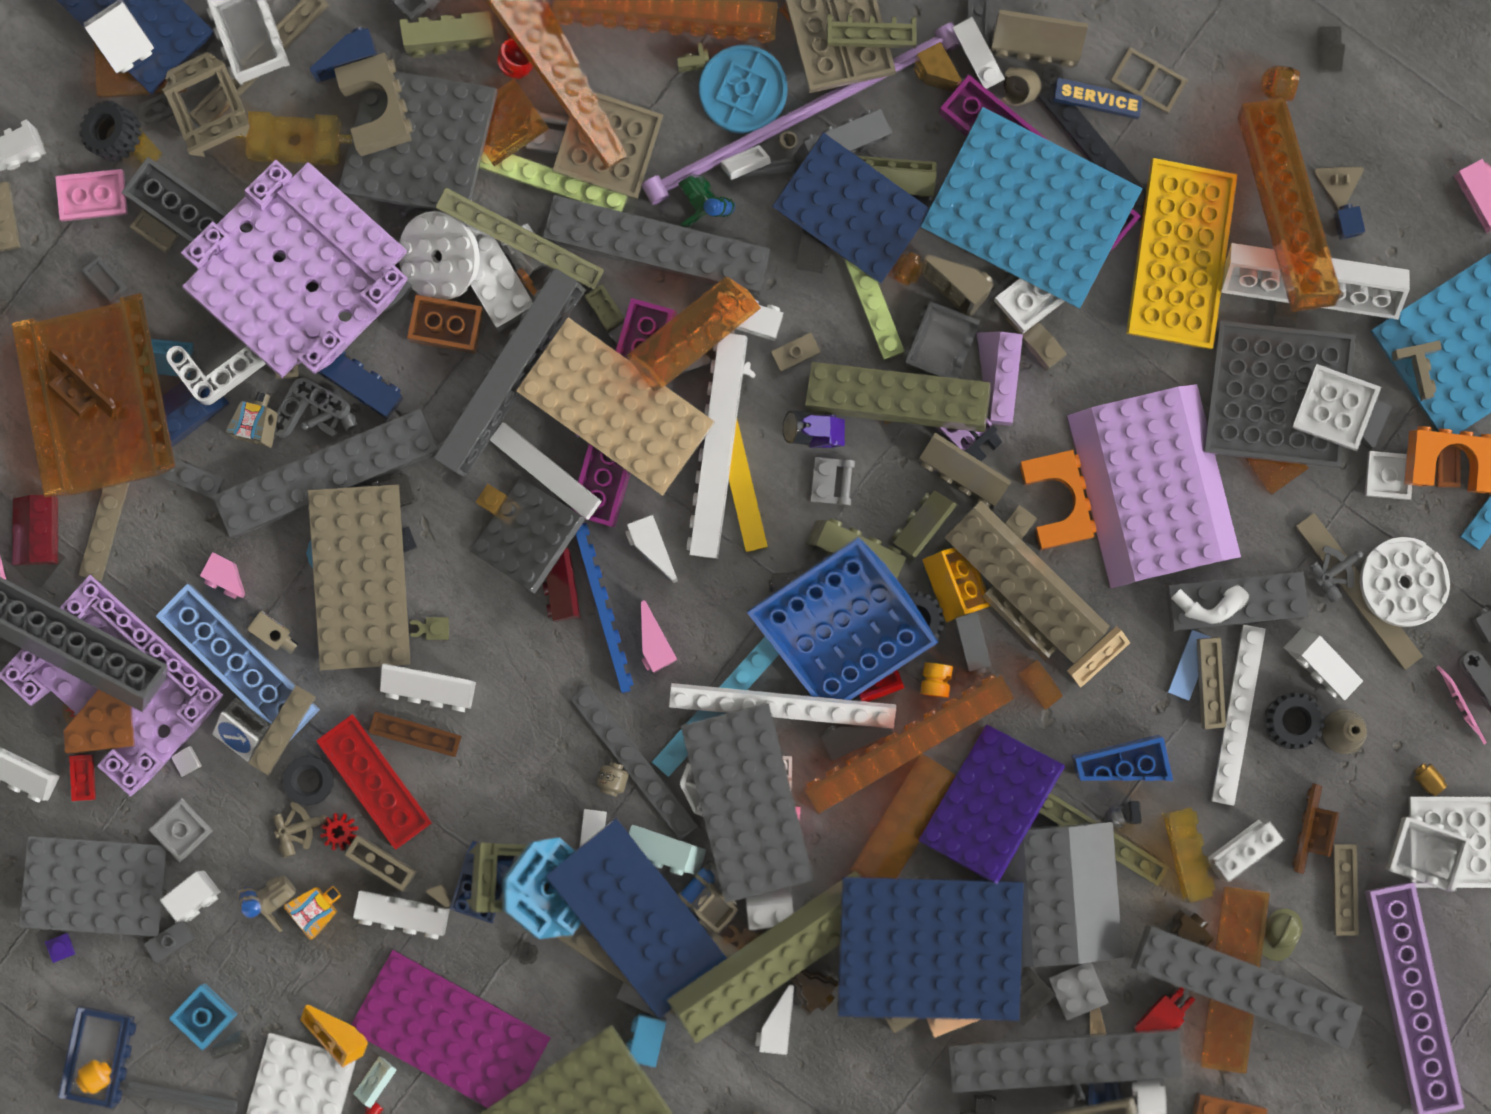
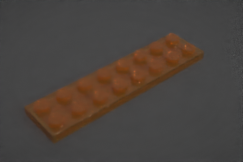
M1224 886L1215 951L1257 967L1261 966L1270 893ZM1209 998L1200 1067L1247 1074L1254 1014Z

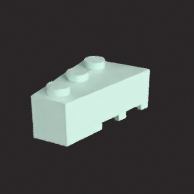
M631 826L629 835L654 866L662 868L664 864L671 867L670 872L683 875V872L699 873L707 849L639 826Z

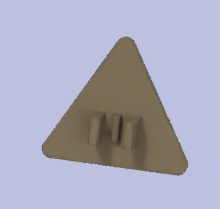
M1362 167L1318 168L1314 173L1339 210L1340 206L1347 204L1364 169Z

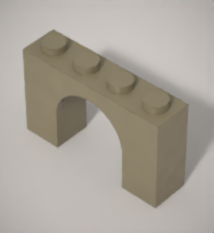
M382 53L334 69L339 89L345 97L369 89L381 90L388 97L387 108L381 117L373 122L350 129L355 148L361 157L412 141L410 132H413L410 120L405 117L404 112L408 110L404 99H400L399 92H402L399 80L394 77V72H397L393 59L389 60L387 55Z

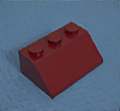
M48 494L13 498V566L58 565V498L56 496Z
M566 548L546 576L547 582H543L545 596L549 595L550 604L546 605L548 618L552 617L554 622L581 618L571 552Z

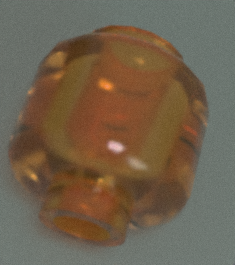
M910 251L908 254H901L891 271L894 275L893 279L905 286L916 284L922 273L923 263L919 261L921 257Z

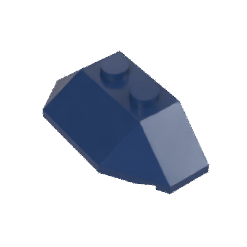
M182 381L147 407L144 440L159 458L161 453L167 452L230 403L222 396L213 404L204 405L193 396ZM203 389L200 393V397H208V395L210 394V389Z

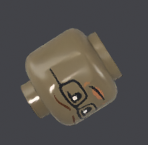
M610 762L609 766L604 765L601 767L596 782L600 792L616 797L618 793L624 792L628 773L622 770L623 765Z

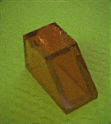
M1038 660L1018 674L1019 678L1045 710L1063 697L1051 676Z

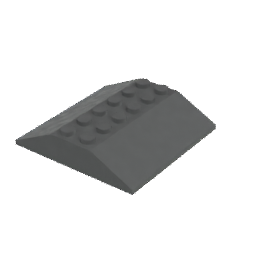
M1113 822L1029 828L999 880L1000 882L1024 883L1021 967L1081 964L1123 958ZM980 876V881H990Z

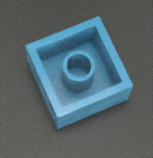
M204 983L191 994L169 1019L203 1050L216 1039L238 1014Z
M640 1013L639 1018L634 1017L631 1032L635 1033L633 1040L629 1039L627 1048L637 1063L656 1067L667 1021L666 1018L661 1017L658 1019L653 1015Z

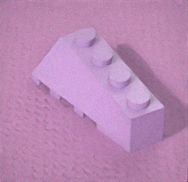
M977 332L982 381L990 382L991 386L987 418L992 424L1011 426L1014 416L1023 334Z

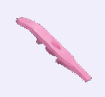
M1438 665L1436 668L1441 672L1452 697H1459L1455 701L1460 711L1466 710L1467 712L1463 715L1465 721L1480 736L1483 744H1486L1485 738L1453 679Z

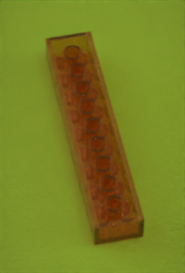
M554 0L553 11L556 21L565 25L579 22L587 27L601 24L609 29L623 26L625 29L636 31L638 28H645L647 31L658 33L660 30H668L669 33L676 35L682 34V32H690L691 35L699 37L704 36V34H712L715 38L735 36L737 40L757 38L759 42H770V40H775L778 3L754 0Z
M1286 98L1242 103L1237 118L1291 312L1335 306L1341 295V290Z
M994 674L981 681L983 686L978 689L974 685L962 692L963 697L957 700L954 697L943 703L944 709L938 712L936 708L923 715L925 720L920 723L914 720L904 726L905 731L898 735L896 731L885 737L886 743L881 746L875 743L865 749L866 754L859 758L857 754L845 761L847 766L841 769L836 766L826 772L828 777L820 781L817 777L807 783L808 788L804 791L817 813L820 814L1015 699L1001 675L996 677Z

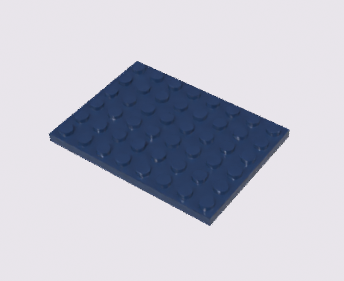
M842 877L837 1015L848 1017L1019 1020L1024 883L999 881L996 884L992 881Z

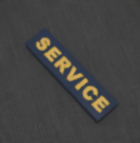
M1057 78L1053 101L1138 120L1143 96Z

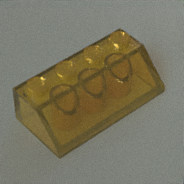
M1192 807L1162 813L1183 901L1192 903L1212 897L1215 885L1213 878L1208 877L1207 868H1210L1207 855H1203L1201 848L1204 846L1202 834L1197 831L1196 824H1199L1197 812L1192 811Z

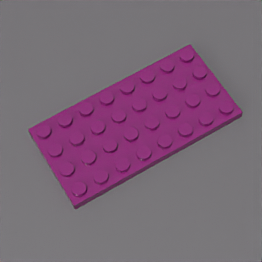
M392 950L351 1024L370 1043L487 1108L528 1081L551 1039L547 1034L395 950Z

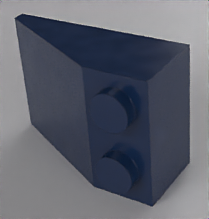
M359 27L351 30V33L346 34L310 67V71L317 83L336 78L335 68L378 55L369 29Z

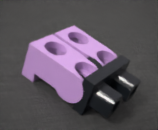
M988 418L985 433L936 427L952 444L979 461L987 457L979 448L984 442L993 451L1002 443L996 433L997 428L992 425Z

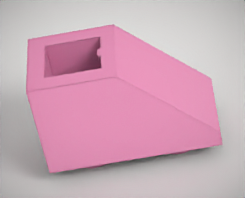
M212 552L200 575L205 578L204 583L216 589L217 585L224 588V594L234 599L237 596L244 598L245 592L237 565Z

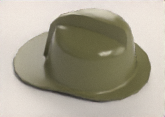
M1286 908L1278 909L1268 918L1258 941L1259 949L1267 959L1282 961L1293 952L1303 930L1302 920L1297 913Z

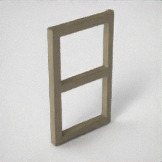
M1129 47L1128 52L1110 82L1134 95L1143 96L1142 100L1168 114L1188 79ZM1131 54L1154 66L1140 92L1117 79ZM1158 69L1181 81L1167 107L1144 94Z

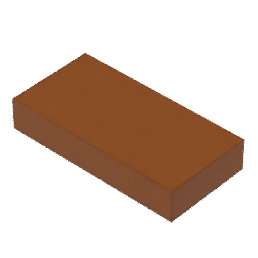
M1448 445L1441 450L1437 457L1436 487L1460 488L1461 449Z

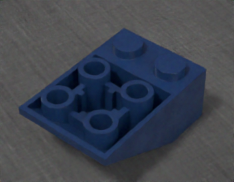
M472 841L465 856L450 910L493 924L496 912H473L465 900L472 897L474 854H469V852L479 843ZM497 855L495 900H501L503 878L511 869L515 856Z

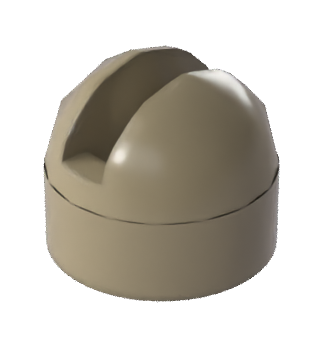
M786 131L779 137V145L784 150H791L797 144V136L791 131ZM784 137H786L788 146H786Z

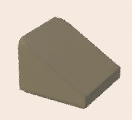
M443 884L425 891L443 906L448 907L451 905L450 898Z

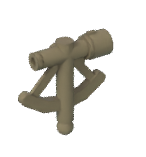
M295 802L291 803L292 810L285 823L282 814L273 816L276 826L274 832L276 838H279L281 843L278 849L282 854V858L296 855L291 841L303 844L304 849H309L314 836L313 827L325 824L327 816L321 815L320 817L310 818L307 811ZM297 811L304 821L289 825ZM306 830L305 840L291 835Z

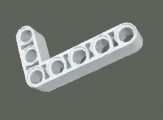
M174 346L168 350L166 355L167 361L193 396L204 405L213 404L266 364L259 357H255L254 352L246 346L209 375L205 376L192 357L182 347ZM182 353L184 356L183 360L175 363V356ZM242 361L246 362L245 369L237 371V364ZM191 371H196V378L190 381L187 380L188 374ZM222 375H228L227 382L220 385L218 383L219 378ZM203 389H210V394L208 395V397H200V393Z

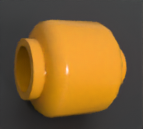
M93 1059L78 1070L76 1082L84 1093L95 1094L110 1083L109 1074L112 1071L106 1062L101 1063Z

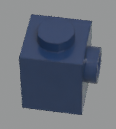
M1347 204L1339 207V210L1334 214L1339 240L1358 237L1364 234L1366 231L1360 206L1353 207L1352 204Z

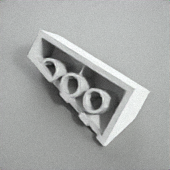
M361 890L358 893L353 918L359 919L358 923L372 925V922L381 923V928L394 930V926L403 928L404 933L416 935V932L420 931L425 932V937L438 939L439 935H445L450 908Z

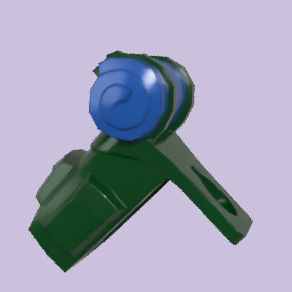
M694 174L678 183L696 210L694 215L680 224L682 227L691 226L707 214L713 217H727L735 211V202L726 197H716L710 190V183L703 176Z

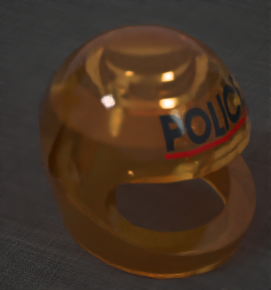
M1280 65L1269 67L1261 78L1260 85L1263 94L1273 101H1293L1299 84L1300 71L1292 67Z

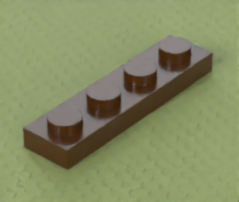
M376 711L369 730L370 734L452 757L457 756L462 736Z

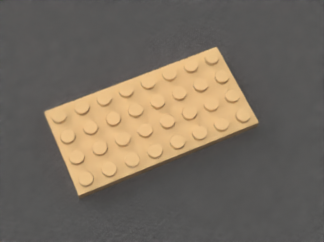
M567 318L516 390L661 495H664L715 423L711 418L570 318Z

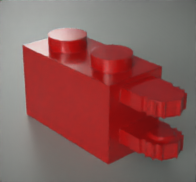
M1179 987L1169 998L1163 994L1132 1028L1136 1031L1178 1029L1185 1021L1183 1019L1186 1015L1185 1011L1194 1003L1195 998L1192 996L1187 998L1179 1008L1174 1002L1183 995L1185 991L1183 987Z

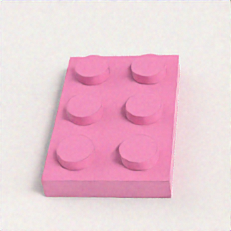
M122 169L56 176L60 221L128 214L127 200L121 193L125 188L124 171Z

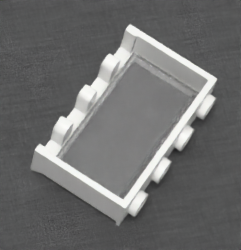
M207 0L209 4L207 13L211 21L214 20L217 26L213 29L217 39L222 40L223 47H221V52L225 60L228 59L231 66L228 67V71L232 79L236 78L242 85L246 81L278 68L290 66L266 0Z

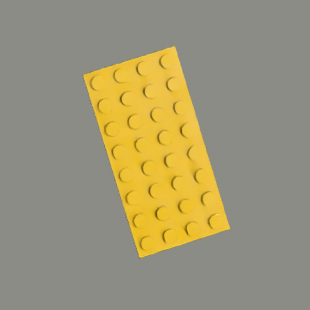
M1156 158L1151 159L1126 334L1204 349H1213L1237 174Z

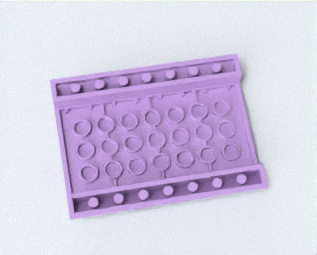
M1197 385L1170 388L1091 407L1067 415L1076 454H1078L1081 463L1080 470L1085 480V490L1087 498L1090 500L1091 514L1095 521L1096 534L1110 589L1241 557L1215 454L1205 453L1208 425Z

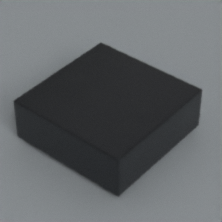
M1128 802L1130 824H1141L1140 802Z

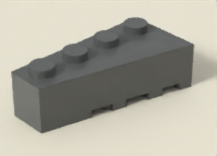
M881 109L875 112L868 110L860 115L861 118L856 120L850 118L842 122L840 127L835 128L831 126L822 131L853 154H856L857 149L862 152L887 140L892 134ZM812 134L803 139L802 145L794 154L798 166H800L820 135L815 136V134Z

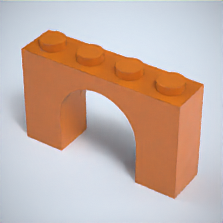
M1417 426V430L1409 431L1405 485L1434 486L1437 457L1443 448L1453 445L1459 447L1469 460L1470 469L1467 492L1491 494V434H1481V437L1473 436V432L1460 431L1459 435L1452 434L1450 429H1439L1438 432L1431 431V427Z
M1074 450L1020 462L1019 467L1024 486L1054 480L1064 484L1070 490L1073 497L1072 511L1065 520L1035 528L1039 550L1092 539L1097 530L1094 519L1090 520L1088 511H1091V504L1089 498L1084 496L1083 489H1086L1084 477L1079 475L1078 468L1081 467L1078 454L1074 455Z

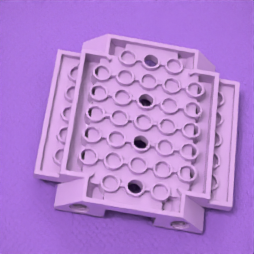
M275 160L245 189V197L217 225L212 222L181 252L186 259L199 269L182 287L281 378L296 364L299 365L301 362L315 374L330 365L393 302L408 280L395 267L407 253V250L309 162L292 177V173ZM244 223H250L253 229L248 233H244L240 230V227ZM281 252L285 254L286 258L283 262H276L273 260L274 254ZM309 282H315L319 288L315 292H309L306 289V285ZM349 312L352 317L349 321L343 322L339 319V314Z

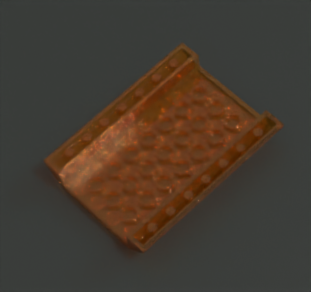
M142 293L119 298L120 303L43 321L31 318L11 323L44 497L68 496L159 476L176 467ZM54 348L58 352L64 353L69 363L74 367L80 368L84 377L89 381L95 382L105 396L113 399L116 404V412L113 418H110L97 405L93 406L79 418L48 389V383L62 373L49 361L50 349Z

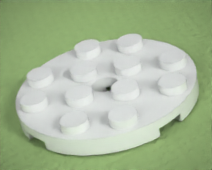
M443 211L422 213L412 219L405 227L399 244L407 250V253L399 261L402 273L408 278L407 281L412 284V289L421 296L443 300L453 299L465 293L472 280H475L480 259L478 244L471 229L466 227L459 219ZM437 250L442 254L440 262L434 257Z
M1399 537L1381 543L1369 553L1362 565L1360 589L1366 605L1379 619L1393 626L1413 627L1431 620L1441 610L1449 595L1450 578L1446 564L1438 552L1433 551L1421 540ZM1402 576L1407 577L1410 581L1407 589L1399 583Z

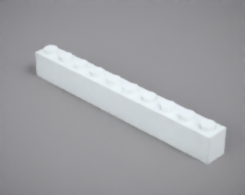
M719 332V338L714 339L713 351H717L716 360L711 362L710 373H714L713 382L708 384L707 395H711L710 404L705 406V415L715 421V423L703 438L705 440L704 449L700 448L699 462H702L701 471L697 470L696 484H699L698 493L694 492L693 506H696L695 515H691L690 528H693L692 537H688L687 550H690L691 556L718 559L748 339L745 335Z

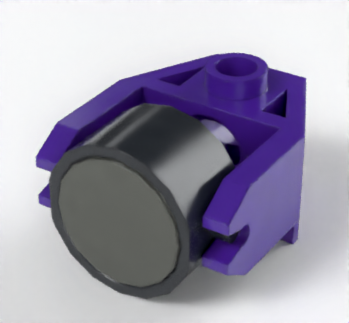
M790 410L786 413L783 420V437L789 444L807 445L810 443V448L845 446V419L836 418V415L830 414L816 416L808 411Z

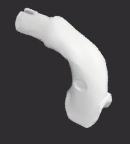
M1234 586L1228 589L1223 594L1224 598L1216 607L1210 610L1204 609L1198 602L1195 603L1181 589L1171 599L1185 612V616L1214 624L1223 622L1240 610L1247 603L1249 594L1242 587Z

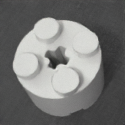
M1165 1078L1133 1082V1097H1138V1105H1135L1137 1114H1166L1165 1086H1160V1083H1165Z

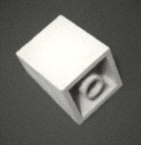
M122 0L116 1L84 22L85 29L116 73L120 70L122 73L128 71L134 66L132 64L139 58L142 61L152 54L153 45Z

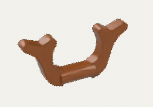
M520 268L516 271L517 276L524 287H527L534 296L537 290L532 285L533 282L529 275Z

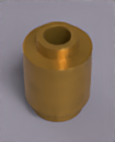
M1423 763L1414 771L1416 773L1414 779L1428 794L1431 793L1434 797L1448 786L1445 783L1446 779L1431 763L1428 765Z

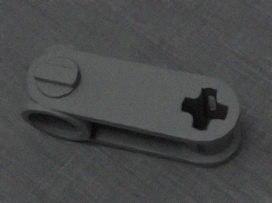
M1470 651L1459 659V667L1481 698L1486 709L1491 713V668L1479 652ZM1470 659H1474L1475 662L1469 666L1467 662Z

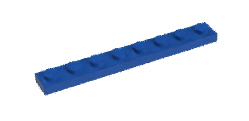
M584 522L576 532V537L622 694L631 692L630 686H633L634 683L631 673H626L624 665L628 664L625 652H620L617 644L621 642L618 629L613 630L611 622L615 621L612 608L607 609L605 600L609 599L606 587H601L599 579L603 578L600 566H595L593 557H596L593 543L588 544L586 536L590 535L587 522Z

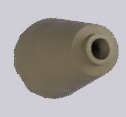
M1349 709L1336 710L1330 713L1324 720L1325 726L1322 729L1324 742L1332 751L1340 754H1349L1360 749L1365 743L1367 726L1364 719L1355 711Z

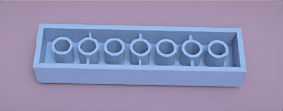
M187 584L156 617L271 727L295 685L192 585ZM312 703L292 738L320 710L314 703Z

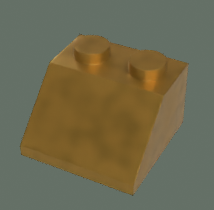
M941 42L916 55L913 70L919 80L922 79L926 85L954 93L962 80Z

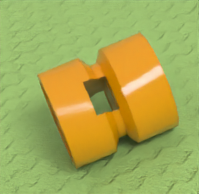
M924 662L923 676L926 678L921 682L920 694L949 698L950 685L947 681L952 677L953 666Z

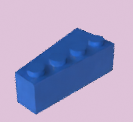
M1159 734L1072 755L1076 777L1081 781H1173L1164 738Z

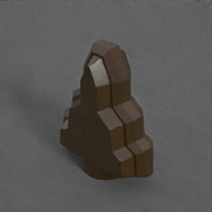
M1178 910L1173 918L1175 924L1170 933L1207 947L1214 940V937L1205 929L1209 924L1195 912L1190 917L1182 910Z
M805 968L790 978L791 982L797 987L796 995L802 1002L800 1007L807 1016L817 1008L824 1011L835 999L832 992L838 986V982L831 976L824 977L819 972L810 973Z

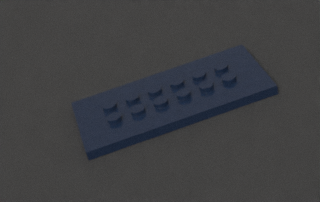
M617 818L613 819L545 875L546 879L658 1019L672 1009L667 1001L669 998L727 959Z

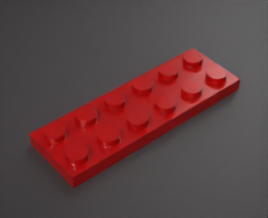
M354 714L316 740L395 850L432 824L430 818Z

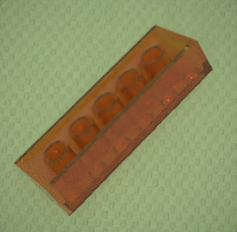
M726 276L626 356L654 392L663 388L759 311L761 307L746 288Z
M921 753L850 869L856 871L864 878H898L919 844L920 837L956 775Z

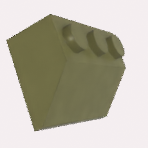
M935 490L931 495L928 492L919 502L922 507L918 512L913 510L906 519L908 522L907 526L904 529L899 527L892 536L895 540L892 545L901 550V553L914 561L957 506L956 503Z

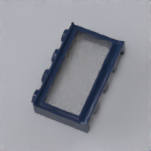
M84 1006L77 1007L58 1098L108 1107L110 1109L120 1103L122 1098L120 1085L121 1081H125L127 1075V1068L124 1067L126 1058H130L132 1045H129L131 1036H134L137 1023L134 1022V1016ZM93 1059L101 1063L106 1062L112 1071L109 1074L110 1083L95 1094L84 1093L76 1082L78 1070Z

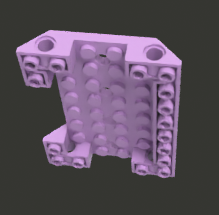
M89 575L63 603L60 609L168 665L166 680L143 713L132 707L135 747L112 749L98 764V767L127 794L132 796L159 772L210 716L223 697V694L93 576ZM21 649L0 672V678L30 706L52 691L78 714L98 690L94 686L24 649ZM162 725H167L170 728V734L165 738L160 737L158 734V729Z

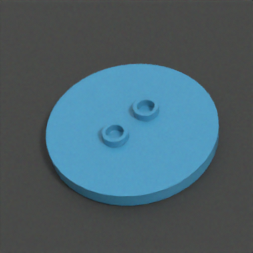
M751 45L731 46L715 54L704 67L699 82L700 101L707 116L719 127L734 133H752L775 121L782 112L787 98V79L780 63L767 51Z

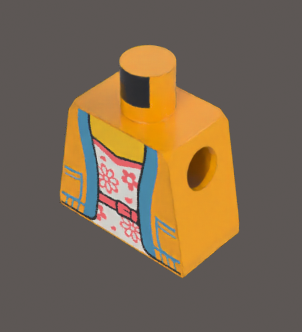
M334 886L324 893L319 887H315L283 907L311 940L321 932L338 912L332 903L340 898L341 894Z

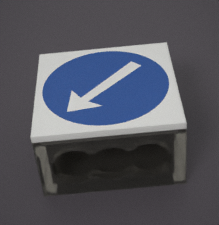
M236 697L221 713L212 735L248 762L272 724Z

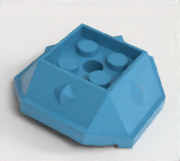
M558 837L530 842L503 878V911L538 939L573 935L581 924V921L545 877L546 874L575 851ZM547 882L549 885V889L545 893L543 887L544 884Z

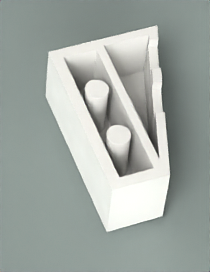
M27 119L21 122L22 127L14 131L8 128L4 130L5 135L0 137V171L16 169L20 167V163L37 161L41 158V155L46 154L37 129Z
M1301 628L1283 647L1303 668L1311 673V677L1316 682L1322 683L1326 687L1325 691L1334 699L1338 697L1346 700L1363 682L1320 635Z

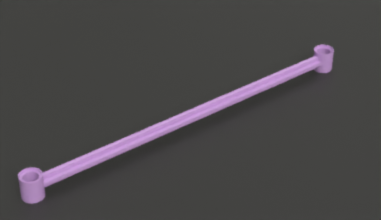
M948 23L935 31L936 37L894 58L893 62L896 72L915 63L918 53L941 42L946 52L960 46L961 43L953 29V23ZM886 77L840 86L662 180L659 176L648 179L642 183V187L651 204H658L669 197L667 191L679 186L678 183L688 176L700 175L721 164L720 161L754 147Z

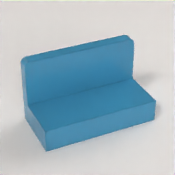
M149 339L144 351L146 373L178 376L167 361V352L170 348L179 346L192 356L194 350L193 343ZM177 354L174 362H181L184 357L183 354Z

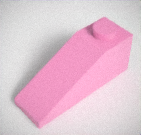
M1481 159L1460 170L1454 177L1485 232L1488 233L1491 231V167Z
M644 600L641 602L642 650L645 657L641 660L647 671L652 669L655 673L677 661V658Z

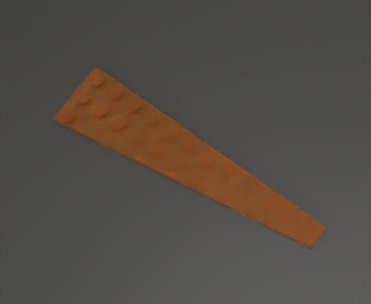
M485 0L605 167L608 169L624 160L627 154L614 129L610 126L606 114L602 112L598 105L599 100L596 94L592 93L586 75H583L578 66L579 61L554 13L551 11L548 1Z

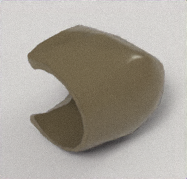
M1010 67L1007 69L1004 77L1005 93L1004 97L1000 100L1011 106L1025 105L1034 101L1041 91V81L1037 73L1024 68Z

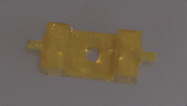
M248 111L250 128L246 137L243 134L233 137L245 139L246 156L250 161L268 162L277 160L278 162L288 163L309 162L310 164L338 165L339 144L353 143L352 134H340L341 121L337 115L315 114V118L273 116L271 112ZM292 135H299L301 137L298 145L293 146L289 144V138Z

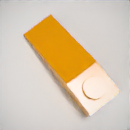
M311 1005L304 1007L300 1021L342 1068L364 1055L368 1042L364 1035L359 1033L354 1026Z

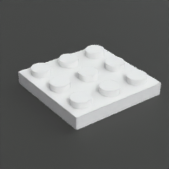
M1316 364L1292 428L1357 451L1381 387Z

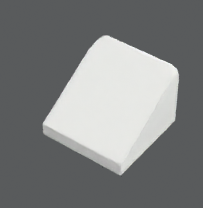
M191 746L186 747L171 757L181 777L202 766Z

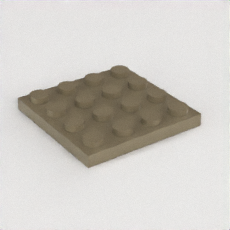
M579 87L552 172L637 200L663 115Z

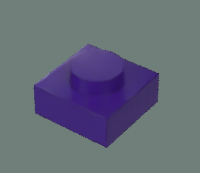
M68 933L45 942L53 963L76 954Z

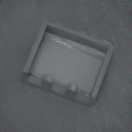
M930 301L928 307L924 306L919 318L923 320L920 327L915 326L911 339H914L912 347L907 346L903 355V359L906 360L905 366L931 376L958 379L978 330L980 320Z

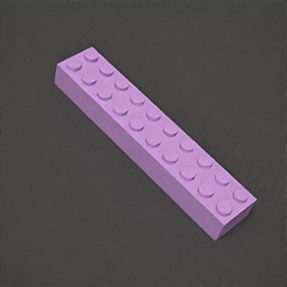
M1406 882L1365 891L1413 1113L1439 1114L1463 1109L1464 1103L1415 883Z

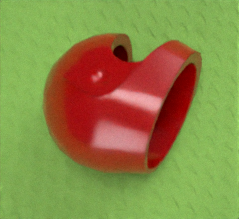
M520 39L506 40L499 47L498 66L500 71L505 76L514 79L526 77L534 65L532 48L528 43Z

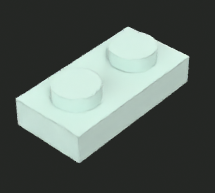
M379 1056L353 1094L364 1105L371 1108L396 1069L386 1059Z

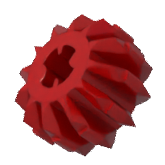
M334 813V821L330 817L325 818L329 826L321 825L320 828L327 830V833L320 834V837L329 838L324 842L325 846L333 842L331 847L333 851L337 849L338 844L340 850L345 851V843L349 847L353 842L350 838L355 839L358 836L352 834V831H357L359 827L350 826L354 823V818L346 822V813L342 814L341 819L338 813ZM342 826V830L345 833L337 838V833H334V830Z

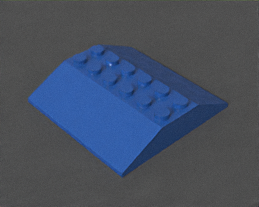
M859 537L747 611L812 697L851 700L938 643L911 597L886 564Z

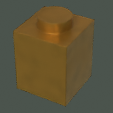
M487 483L476 503L496 516L508 497Z

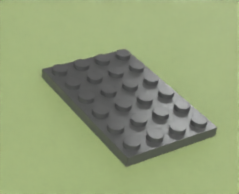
M28 836L19 928L158 936L166 848L163 845Z

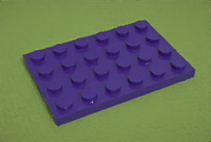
M986 724L919 841L997 884L1065 766Z

